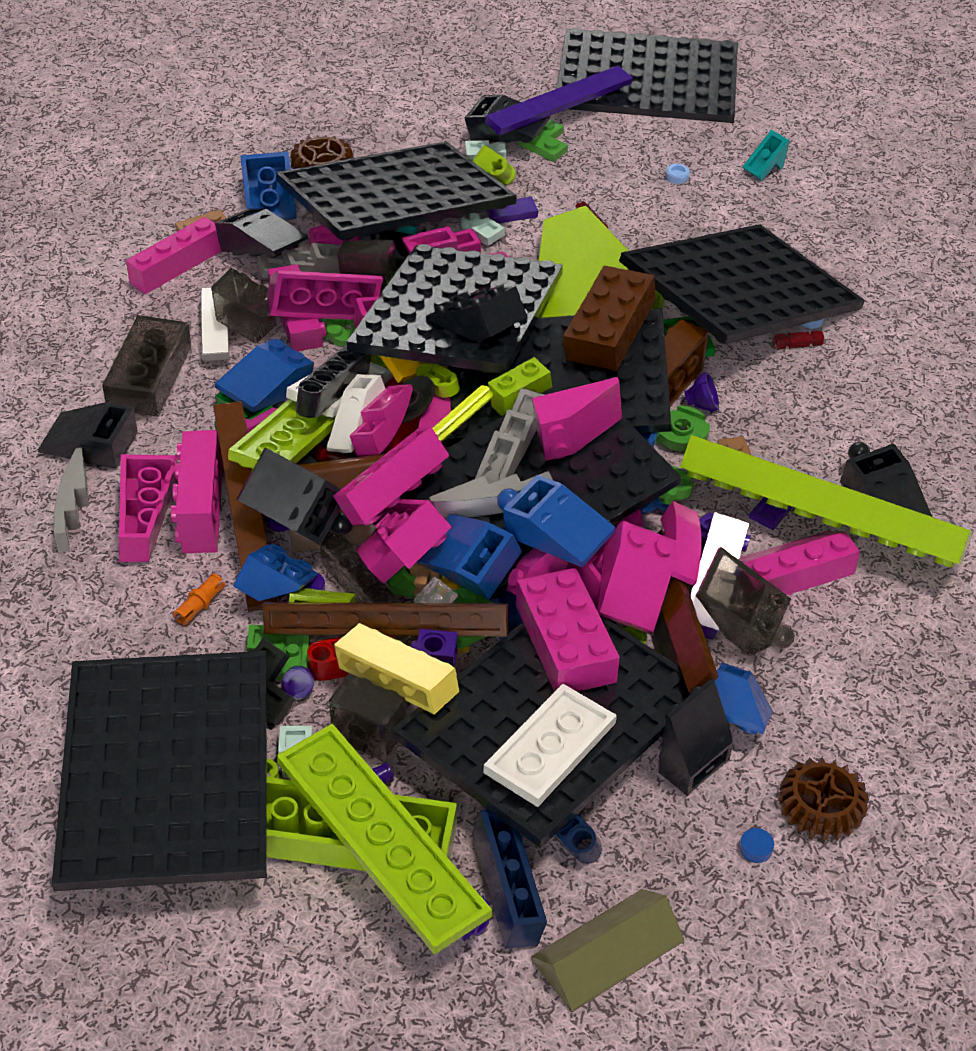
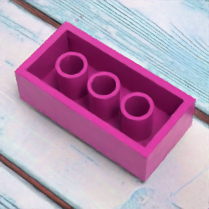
M217 430L183 431L182 443H177V459L180 460V463H175V478L178 484H173V499L176 501V505H171L172 523H177L175 525L176 543L181 542L182 553L218 552L223 465Z
M577 568L517 580L516 607L554 692L562 684L578 692L617 683L620 657Z

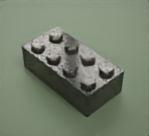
M137 315L102 384L105 402L134 407V413L159 417L192 346L189 323Z

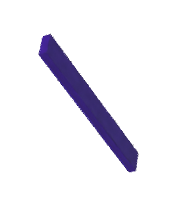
M618 65L486 115L485 123L499 135H502L632 84L633 77Z

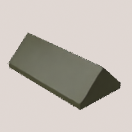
M641 889L532 955L531 960L569 1010L574 1012L683 943L684 937L667 896Z

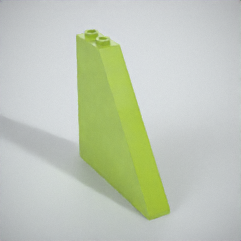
M586 205L543 220L539 261L549 260L555 264H563V273L538 318L575 315L604 265L628 270L626 266L619 262L622 252L629 250ZM655 290L656 300L651 308L652 310L663 308L664 298Z

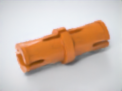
M212 573L197 589H192L188 593V598L173 611L172 616L176 618L175 621L183 626H187L202 609L206 610L210 606V601L225 588V582H221L218 585L223 579L219 575Z

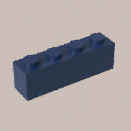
M480 810L472 836L504 947L509 949L538 946L546 927L547 919L521 835L490 810Z

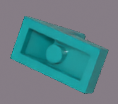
M771 129L744 163L743 169L761 181L764 180L774 166L782 170L790 141Z

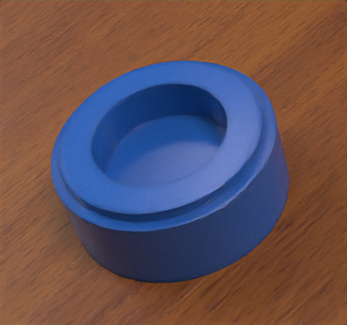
M751 828L743 833L739 849L742 856L748 861L762 863L772 856L774 840L767 831L760 828Z

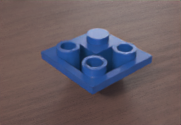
M267 544L248 555L233 586L252 598L261 601L298 591L316 579L319 573L312 570V566L301 559L295 560L286 555L287 552L282 547Z
M722 662L717 669L719 677L715 680V684L727 722L738 725L739 729L746 733L757 734L759 732L763 734L771 719L773 710L752 672Z

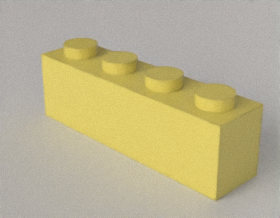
M359 623L334 644L340 669L432 714H436L459 692L455 667L435 659L423 651L407 646L399 640L392 639L376 629H371Z

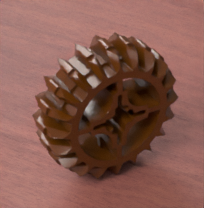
M317 135L314 138L308 137L307 140H300L299 144L294 145V149L291 150L290 164L292 169L351 159L354 158V155L349 147V143H344L343 139L337 140L336 136L327 137L325 135L324 137H319Z
M822 756L818 763H815L809 757L805 765L797 762L794 769H789L785 778L781 781L778 801L781 805V815L788 816V825L798 824V834L805 830L809 831L810 839L815 837L816 834L821 835L824 842L829 838V835H832L836 841L842 837V834L849 837L854 829H858L861 826L863 818L866 817L868 811L867 804L869 798L868 793L865 792V783L858 782V773H849L848 765L842 768L837 766L836 759L830 764L826 763ZM825 793L826 798L824 799V803L821 804L820 801L823 797V794Z

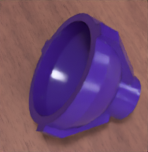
M708 372L702 373L696 378L694 385L684 391L686 401L689 406L695 405L697 408L710 412L719 410V398L714 381Z

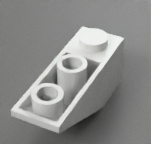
M357 374L346 387L328 441L327 451L351 453L354 450L349 435L364 422L360 412L385 390L381 375Z

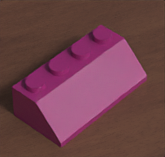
M277 270L270 276L267 293L270 315L354 320L356 298L379 296L383 278L382 276Z
M825 531L739 557V560L743 561L742 570L738 579L733 578L750 606H755L855 574L860 551L846 531Z

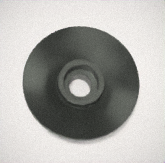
M416 376L402 384H411L413 388L402 423L410 422L419 417L432 402L435 394V385L429 377Z

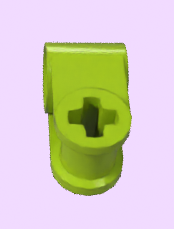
M486 145L482 146L472 160L503 185L511 184L516 178L515 168L508 164L504 157Z

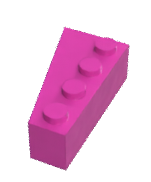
M121 454L119 562H149L173 495V484L177 483L175 478V463L179 461L177 455Z
M401 499L393 507L383 509L379 513V519L373 523L384 539V542L408 569L431 547L439 546L447 538L445 533L451 528L450 524L429 500Z

